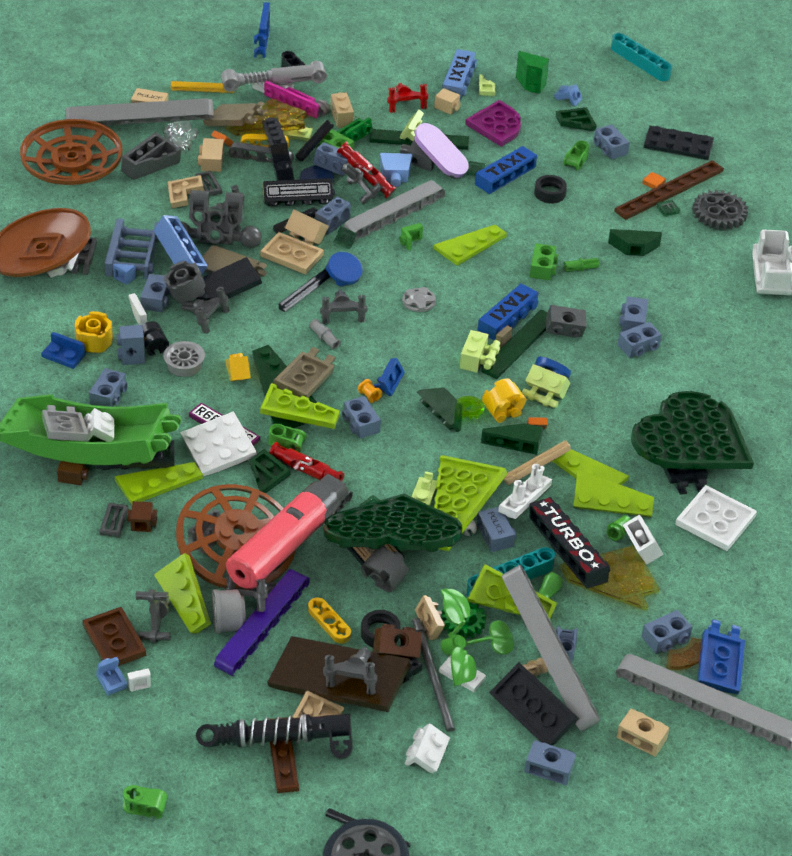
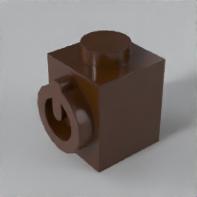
M133 501L132 510L128 509L127 520L131 524V531L151 532L152 527L157 526L158 510L153 509V502Z

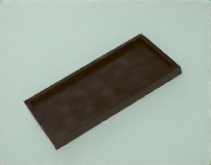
M291 636L267 684L269 687L301 695H305L306 691H309L330 701L389 712L410 667V659L371 652L367 663L371 662L372 664L373 662L375 664L374 668L377 674V682L375 683L376 693L373 695L367 694V686L364 683V679L335 675V686L330 687L329 684V687H327L326 676L323 674L325 656L330 655L331 658V655H333L334 664L348 661L360 649Z

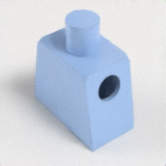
M380 153L381 173L386 177L385 180L391 182V185L395 187L400 186L401 182H408L412 167V154Z

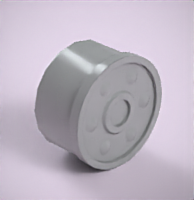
M237 589L212 590V614L215 634L238 631L242 624L245 623L244 597L240 595Z

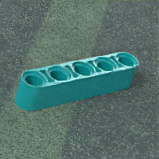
M622 33L613 34L612 51L660 81L670 80L671 63Z
M543 547L493 567V569L505 574L521 565L529 580H532L553 570L555 552L551 548ZM479 573L471 576L468 579L466 592L467 598L473 588V585Z

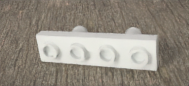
M533 464L531 476L522 483L521 480L514 481L513 493L499 505L498 512L505 514L509 518L516 519L529 507L530 503L537 500L551 486L552 479L543 476L544 467L542 465Z

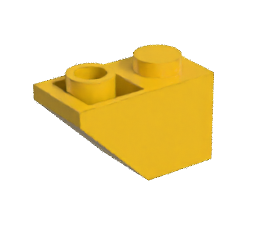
M242 353L229 355L225 363L230 381L250 379L248 356H243Z

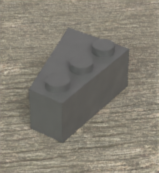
M155 132L122 156L121 171L133 180L180 163L181 149Z

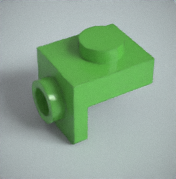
M421 223L401 228L399 240L401 245H405L407 250H411L413 241L422 239L423 226Z

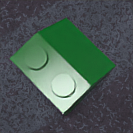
M519 50L516 78L525 90L532 93H541L547 83L549 59Z

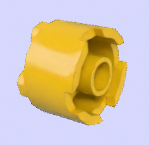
M91 311L89 315L83 317L80 315L75 320L76 340L85 344L86 352L102 353L106 351L113 342L112 321L107 318L106 314Z
M509 378L495 382L494 388L484 392L482 402L498 423H502L507 417L513 416L512 418H515L522 414L521 410L527 399L517 385Z

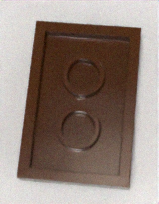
M122 606L82 620L83 627L102 661L107 658L117 657L119 660L118 666L147 656L146 649Z

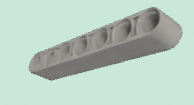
M428 181L349 219L344 224L343 230L353 235L354 237L352 238L357 241L356 239L363 238L373 231H378L384 228L383 226L390 225L396 222L397 219L410 215L413 211H418L426 205H431L440 198L443 199L446 192L436 182Z

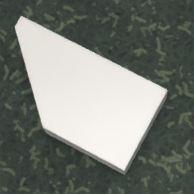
M135 293L130 294L129 300L134 317L139 325H143L147 322V314Z

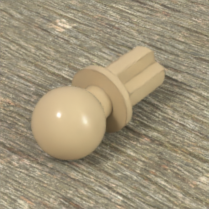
M543 658L531 660L523 665L535 677L540 673L549 671Z

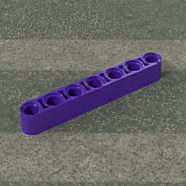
M289 569L268 594V598L265 599L266 611L259 612L257 608L219 652L215 659L214 667L234 677L235 671L237 669L240 670L246 662L245 659L254 653L258 648L259 642H263L269 635L268 631L278 624L279 618L292 607L290 606L294 600L297 601L302 595V590L309 586L310 578Z

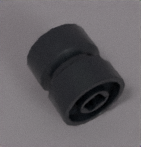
M154 321L146 322L142 325L144 347L147 353L151 356L156 355L154 352L156 349L159 350L160 354L164 353L169 346V341L161 326Z

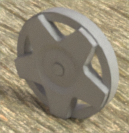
M426 287L413 288L405 291L402 302L411 311L426 312L435 306L436 297Z

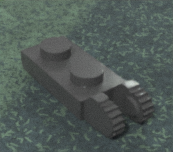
M90 237L85 247L79 252L72 269L73 274H77L80 264L84 265L83 273L88 275L97 245V238Z

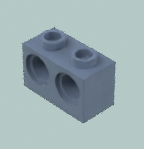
M612 124L595 129L593 142L602 149L604 155L614 159L628 154L630 142Z
M323 142L316 149L313 164L344 176L345 173L342 171L343 164H347V159L337 153L339 148Z
M337 196L315 212V220L329 226L326 234L329 235L350 219L351 203Z
M650 322L620 332L618 346L629 358L639 357L647 351L658 349L662 334Z
M104 368L89 392L90 405L109 407L118 405L120 395L125 393L128 388L126 374Z
M365 396L344 402L342 417L344 421L349 422L353 434L356 433L359 439L380 433L381 420Z
M676 610L645 624L641 637L655 654L662 651L668 652L673 646L679 643L683 645L688 642L692 626Z

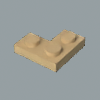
M201 175L168 182L172 208L189 205L187 194H190L191 190L204 191Z

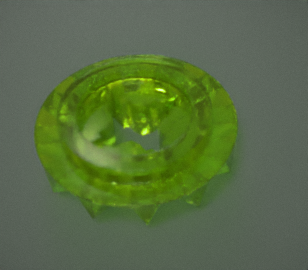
M463 396L457 399L463 406L462 419L465 417H469L470 420L472 417L478 419L479 415H483L484 404L479 398ZM472 405V409L466 410V408Z

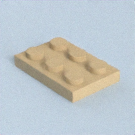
M278 232L260 251V256L306 275L324 256V250Z

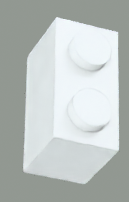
M641 515L623 524L646 565L664 555Z

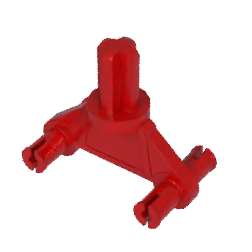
M398 83V86L388 89L389 97L387 98V103H389V112H396L395 103L397 101L415 99L420 100L421 109H424V106L427 109V100L429 99L427 84H420V92L411 91L408 86L402 83Z

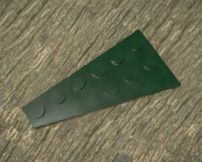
M269 345L252 351L264 397L271 383L274 384V379L287 367ZM311 395L309 397V401L317 403V401ZM271 416L272 424H281L291 428L306 424Z

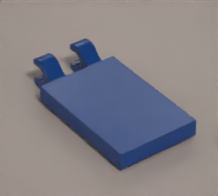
M264 2L259 34L254 36V44H257L259 41V47L254 49L255 58H257L258 54H262L263 58L266 57L270 30V2Z
M712 619L708 630L705 629L702 634L697 682L722 692L739 694L745 640L739 639L741 627L732 625L728 635L719 633L721 621Z

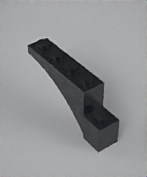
M267 118L265 121H262L276 181L295 180L287 141L279 119Z

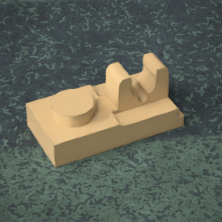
M423 595L415 612L418 618H420L422 626L426 629L428 639L435 640L445 626L440 617L442 611L436 610L438 603L432 602L430 597Z

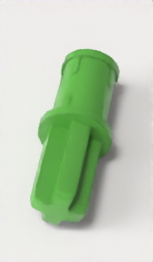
M579 258V260L564 261V264H566L564 269L566 272L580 270L583 272L584 269L598 268L599 259Z

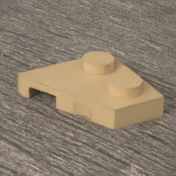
M306 691L293 718H300L302 714H309L312 717L339 715L343 713L344 707Z

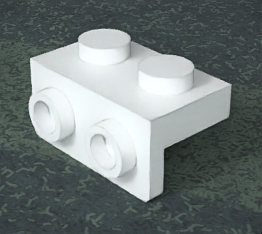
M95 408L90 414H86L84 422L89 436L88 441L85 442H89L93 435L106 442H112L114 439V418L110 414Z
M429 723L423 728H418L414 733V742L406 752L407 759L405 765L410 766L415 762L426 771L435 773L450 737Z

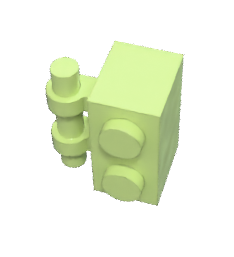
M471 330L461 352L460 369L478 372L482 364L485 369L489 370L496 361L495 356L500 351V342L494 340L493 344L487 345L488 334Z
M533 364L525 380L532 389L524 388L522 393L530 401L535 400L543 403L542 405L545 407L550 406L556 409L558 401L553 400L554 396L563 399L570 382L565 376ZM540 390L548 394L546 396H543L538 394V392Z

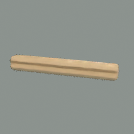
M564 440L511 470L503 479L504 482L510 485L531 473L533 464L544 466L571 450L570 444Z

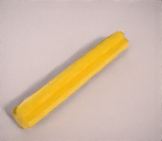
M171 82V90L235 92L226 91L222 83Z

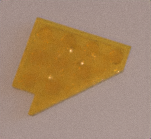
M269 99L261 107L262 110H267V112L263 116L254 115L253 118L258 119L254 124L245 123L243 126H225L227 131L236 136L265 133L262 121L273 117L279 119L283 131L305 129V123L302 120L307 118V113L276 99Z
M635 546L600 554L603 560L607 561L610 566L608 582L587 590L645 611L648 610L649 606L644 596L659 593L660 588ZM566 563L560 564V569L568 583L586 589Z

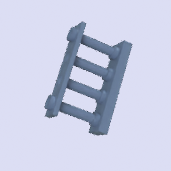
M117 218L105 260V276H113L114 264L134 265L136 271H144V279H147L149 274H153L154 264L152 261L158 241L154 229L127 228V226H124V219ZM127 235L151 237V241L127 240L124 237ZM124 246L148 248V252L121 251L120 248ZM117 259H143L145 264L118 262Z

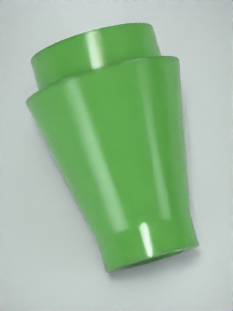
M623 515L621 518L610 523L607 526V536L613 541L622 540L626 534L623 524L630 521V517Z
M553 572L545 575L539 593L550 599L562 588V578Z

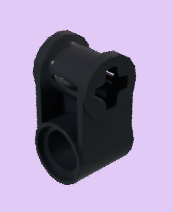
M284 51L281 55V67L306 65L292 51Z

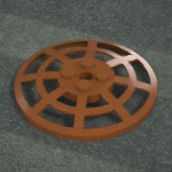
M64 119L46 123L30 132L20 147L22 164L31 175L40 180L60 185H79L101 179L119 165L123 155L121 140L113 130L103 124L84 119ZM64 128L65 136L54 138L48 142L40 137L50 131ZM71 128H86L97 132L90 138L72 135ZM102 135L107 136L113 141L116 148L106 151V148L98 141ZM72 140L84 141L87 143L84 145L81 143H75ZM33 141L41 145L36 158L26 156L27 149ZM66 141V143L61 144V145L57 146L56 148L52 146V145L57 144V143H59V142ZM94 145L101 153L92 155L90 148ZM48 150L52 153V159L42 158L43 153ZM118 153L116 161L109 168H103L107 163L108 156ZM102 158V162L98 167L91 165L93 160ZM27 162L37 163L38 167L45 174H40L33 170ZM43 164H53L55 169L49 171ZM85 169L91 171L84 175H78V172ZM60 172L71 173V176H61L57 174Z
M223 484L202 490L194 495L180 512L175 534L180 555L185 553L190 556L195 574L215 586L226 588L227 579L223 578L226 570L227 559L274 517L265 506L257 502L258 497L269 502L279 512L283 507L269 495L248 486ZM237 490L250 493L251 495L249 498L241 496L224 497L221 491ZM212 493L216 500L207 504L201 512L189 510L191 505L204 495ZM239 501L245 502L246 505L244 510L232 509L228 502ZM218 504L224 510L219 517L207 514ZM254 506L260 509L268 518L258 520L251 513ZM185 517L197 520L195 529L197 541L186 545L183 535ZM203 521L214 524L213 534L206 537L203 536ZM240 529L243 534L237 535L233 530ZM216 542L225 550L223 556L221 557L216 554L208 544ZM202 548L211 559L219 563L215 574L202 567L190 552ZM296 550L286 558L276 571L265 578V583L273 582L289 568Z

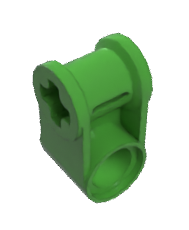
M577 141L566 153L563 165L572 166L579 171L588 159V142Z
M281 424L270 426L268 443L271 447L275 442H278L280 446L287 449H293L295 445L294 450L301 452V445L307 438L304 431Z
M130 785L123 791V809L129 814L146 816L148 818L155 816L156 819H160L163 815L168 796L161 789Z

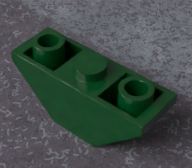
M610 229L608 243L625 255L645 256L660 246L662 232Z
M441 387L422 389L417 392L421 397L419 401L426 408L431 406L433 408L431 412L438 419L442 417L444 419L442 423L449 430L454 428L456 432L461 431L463 406L448 390Z

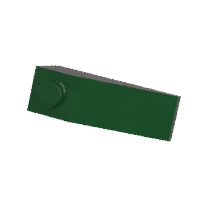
M523 423L483 428L481 443L537 455L542 440L543 427Z

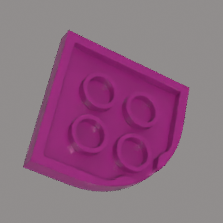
M498 100L467 118L465 125L502 147L515 139L520 133L521 118L516 110Z

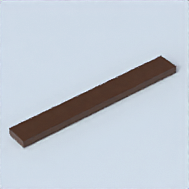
M711 160L616 207L614 212L627 220L723 172L724 168Z

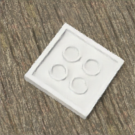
M234 411L180 432L181 438L196 465L203 473V476L247 461L257 454Z
M705 485L678 516L675 525L728 551L756 517L757 511Z

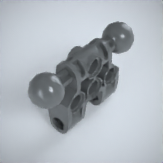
M191 190L189 219L197 228H190L186 222L180 221L190 238L197 239V242L233 244V241H241L248 248H254L260 244L262 235L258 228L246 226L242 231H234V228L244 219V193L226 192L225 210L218 208L212 210L209 208V191ZM195 212H201L203 220H197ZM218 213L221 216V220L218 222L214 221L212 214ZM236 214L238 222H232L229 218L230 215ZM214 230L218 231L220 238L214 239L211 232Z

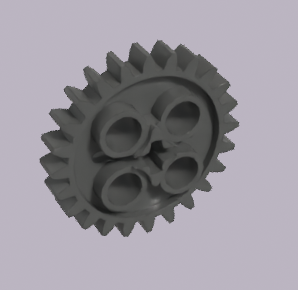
M715 189V192L708 190V194L706 192H703L702 195L698 194V197L693 202L692 209L695 218H699L698 222H704V226L709 224L710 228L716 227L717 230L721 227L725 231L726 227L732 230L733 226L738 228L739 225H743V222H746L748 206H746V201H742V197L736 198L737 194L731 195L730 191L725 193L724 190L718 192Z

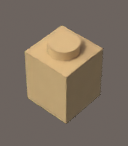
M443 88L435 96L434 108L448 114L458 111L461 106L460 95Z

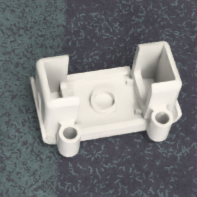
M761 230L758 244H753L752 250L757 294L792 296V246H789L788 232Z

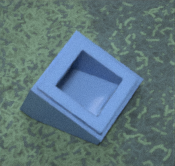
M113 265L115 279L124 284H129L136 278V268L134 265Z

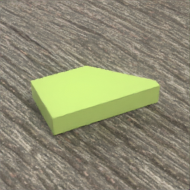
M480 74L479 95L495 96V83L491 80L487 81Z

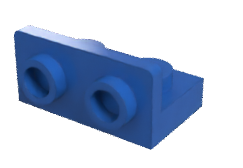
M53 332L51 334V343L44 349L41 355L43 358L74 369L85 357V344Z

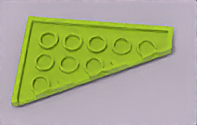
M441 455L439 457L440 467L438 468L439 475L437 476V494L435 496L434 508L457 518L462 524L463 533L506 477L507 471L506 468ZM443 547L438 549L449 552V550L452 547Z

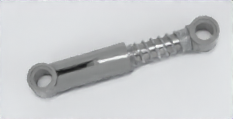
M313 61L310 65L271 68L267 72L262 71V73L258 71V73L254 72L252 74L249 72L247 74L245 72L243 75V73L238 74L232 69L224 70L221 73L223 87L228 92H233L239 86L250 85V83H253V85L254 83L259 84L258 82L263 84L266 81L273 84L304 81L322 83L327 78L325 67L320 61Z

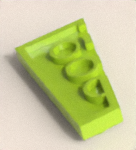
M271 383L260 408V414L335 429L340 415V411L320 402H310L309 398L293 395L292 391L288 389L283 391L273 383Z
M572 449L552 460L553 463L575 479L577 477V469L620 485L629 480V475Z
M183 553L155 573L154 576L164 592L169 593L167 595L190 633L196 634L208 627L211 622L190 556Z

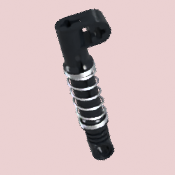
M302 714L300 718H293L290 715L287 719H281L278 716L275 720H269L266 717L262 721L254 718L251 721V726H248L244 719H239L232 723L231 726L229 723H226V726L221 724L220 727L218 724H204L196 731V739L204 747L220 746V743H222V746H225V743L231 745V742L238 747H246L248 741L251 747L252 743H261L263 746L266 742H273L275 745L279 741H285L287 744L288 741L297 740L299 743L300 740H303L305 743L317 738H329L331 753L334 757L346 759L353 751L350 714L313 717L309 714ZM206 730L213 732V739L209 742H204L202 739V734ZM349 736L350 740H343L344 745L348 746V749H345L343 754H340L339 750H335L339 746V741H333L332 737Z

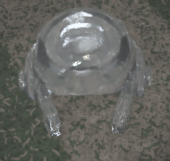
M190 121L170 123L163 130L164 138L179 147L181 154L187 153L193 148L191 141L196 139L199 133L196 128L190 130Z

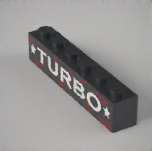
M551 497L530 503L529 518L584 587L589 589L607 583L610 573L608 562L604 561L598 550L592 547L579 528L571 522L569 516L561 510L560 505L555 503Z

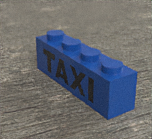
M521 146L484 169L479 170L476 173L475 185L491 194L535 168L537 155Z
M522 283L519 284L478 320V332L486 333L488 338L496 340V334L508 325L514 328L520 319H524L531 309H536L539 303L538 292Z

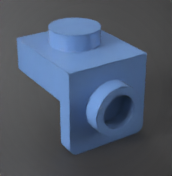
M563 85L554 94L557 100L570 99L573 106H576L582 100L581 92L577 85Z
M117 657L104 659L97 666L96 676L107 696L126 689L128 685L118 667L119 660Z

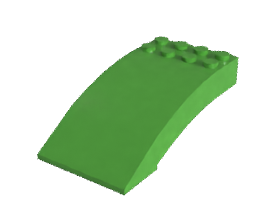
M53 394L21 397L16 399L0 422V441L37 456L71 463L129 465L140 462L144 464L152 461L156 452L167 449L168 444L172 440L171 435L167 433L176 431L179 427L178 425L181 424L182 418L178 414H170L167 403L131 407H109L71 402L54 398ZM47 405H55L56 411H66V406L75 407V412H81L83 419L94 408L101 412H106L114 418V439L112 442H106L94 435L89 442L48 439L42 420V410H47Z

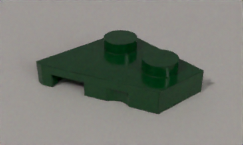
M587 107L556 111V118L560 126L595 131L597 127Z
M265 449L250 459V465L259 491L263 493L269 492L291 475L290 469Z

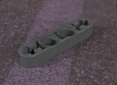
M234 142L230 146L229 155L231 157L272 163V159L265 155L270 154L269 147ZM249 151L256 152L257 156L251 155ZM289 151L290 162L292 165L294 155L292 154V152Z

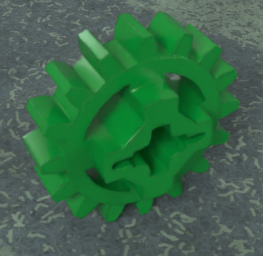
M468 602L470 616L465 618V624L456 633V635L463 636L465 640L468 635L472 638H475V633L480 635L482 629H485L486 624L484 608H479V604L473 605L472 602ZM442 609L441 619L445 625L443 630L448 629L449 634L459 624L450 622L444 609Z

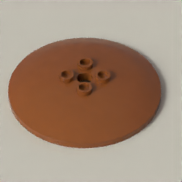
M51 208L28 214L12 222L0 231V274L10 277L33 276L53 270L68 262L85 247L90 238L91 226L87 217L74 209Z

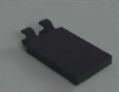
M245 257L204 276L205 293L202 297H196V299L207 301L218 297L216 291L218 287L224 288L225 295L229 299L262 284V281L248 258Z
M664 469L670 484L676 483L680 495L687 494L685 487H688V483H695L698 492L707 484L708 472L706 469Z

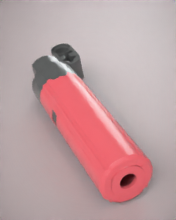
M329 474L325 475L320 481H314L309 484L227 559L226 569L233 582L245 589L252 590L257 586L256 580L265 579L324 524L326 518L340 512L345 507L344 504L347 501H351L353 492L347 489L344 482Z

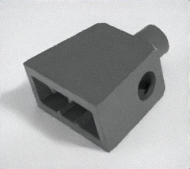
M415 139L411 146L401 145V154H412V165L431 172L435 163L417 145Z

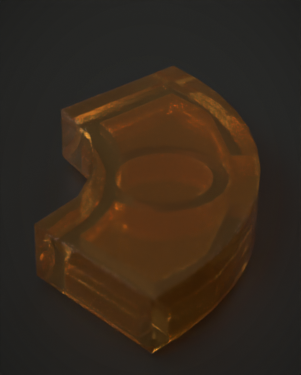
M692 637L690 643L684 648L677 650L669 649L666 669L683 670L698 664L702 639Z

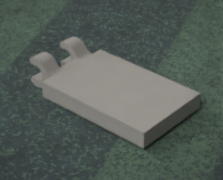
M47 405V410H42V420L48 439L88 441L89 433L82 413L75 412V407L66 406V411H56L55 405Z

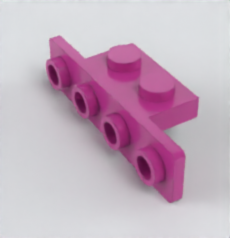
M269 81L264 82L265 96L311 117H319V104L315 102V98L291 87L284 89Z

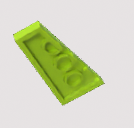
M494 224L434 244L433 249L458 266L507 237V232Z
M195 462L115 476L116 483L131 505L133 501L142 502L203 479V473Z
M577 469L573 508L652 517L653 496Z
M484 564L467 598L468 602L521 616L502 578L503 573ZM536 592L550 619L557 602Z

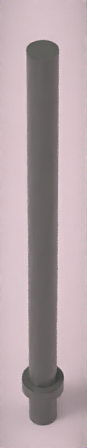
M414 618L412 622L415 632H422L421 651L446 731H455L425 636L426 629L422 626L420 618Z

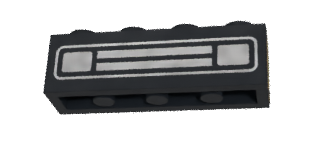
M332 178L263 181L262 184L263 202L268 203V206H278V203L285 202V205H295V202H302V205L312 204V201H319V204H328L329 200H333Z

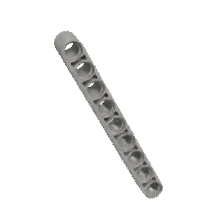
M212 99L76 106L65 109L66 119H84L103 125L201 120L214 117Z
M518 565L503 574L502 578L566 706L579 718L576 722L577 727L583 732L600 722V717L526 572L521 565Z
M632 654L625 655L616 670L617 677L627 679L629 683L636 686L641 685L655 694L667 696L669 700L676 703L681 702L687 705L686 707L697 712L702 711L707 716L716 720L721 719L727 722L726 724L737 729L742 728L751 735L761 736L767 739L766 741L777 746L782 745L787 750L792 749V721Z

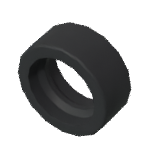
M543 175L535 182L534 194L542 202L559 203L566 197L567 184L564 179L556 175ZM546 186H552L558 188L559 190L551 192L546 191L542 188Z
M371 611L362 619L361 638L364 643L374 647L375 634L368 630L369 626L374 623H386L395 625V629H401L400 620L390 611ZM395 636L394 642L396 644L399 640L397 636Z

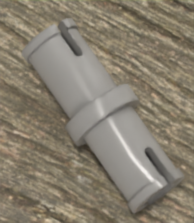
M318 319L310 322L309 328L318 335L321 341L326 342L332 350L340 346L341 341L332 334L328 327L322 325Z

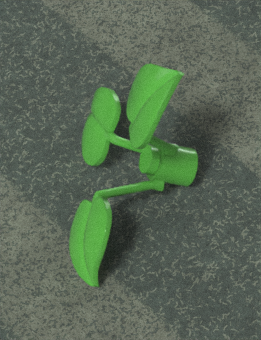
M442 589L440 591L443 596L445 614L450 622L459 624L453 632L448 634L449 638L441 641L443 653L451 655L453 684L458 686L472 681L477 672L473 657L468 655L466 650H463L465 646L492 640L493 650L500 655H505L514 649V641L509 627L500 620L490 624L489 631L491 636L466 641L463 636L456 635L465 624V618L470 616V606L466 597L459 591Z

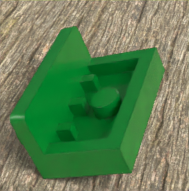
M369 117L365 120L358 118L336 132L350 138L355 143L373 131L372 120Z

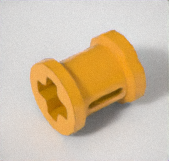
M365 379L358 386V392L364 394L370 403L379 400L382 396V390L373 386L370 379Z

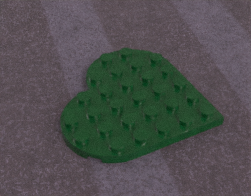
M695 391L672 393L665 401L661 402L659 414L641 418V421L637 424L635 423L632 429L631 443L637 454L664 469L742 470L752 469L754 465L730 408L722 401L718 403L711 398V395Z
M400 494L329 516L325 519L323 534L327 541L339 544L341 548L368 547L369 549H379L382 545L390 544L397 547L400 551L411 549L436 552L438 548L452 547L462 537V524L457 518L406 494Z

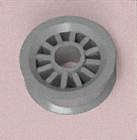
M176 342L168 346L164 351V360L167 363V368L174 375L181 377L192 376L202 368L205 352L200 345L194 342Z

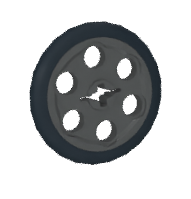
M358 819L342 825L332 833L323 850V856L410 855L403 836L394 827L375 819ZM368 833H373L377 837L373 842L364 840V836ZM351 840L355 843V846L352 849H345L342 846L343 842ZM385 846H390L394 849V852L391 855H384L381 850Z

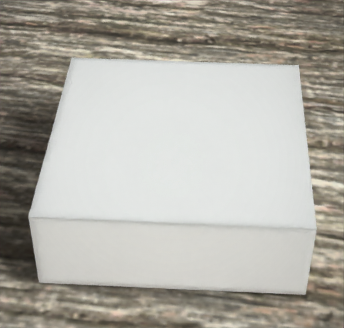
M149 668L127 673L128 686L131 692L151 686Z

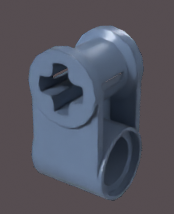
M557 626L556 633L571 662H573L578 629L568 630Z

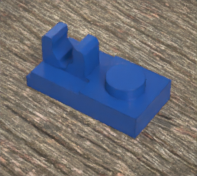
M397 358L390 359L384 373L377 379L379 384H374L376 388L385 391L388 396L393 395L405 373Z

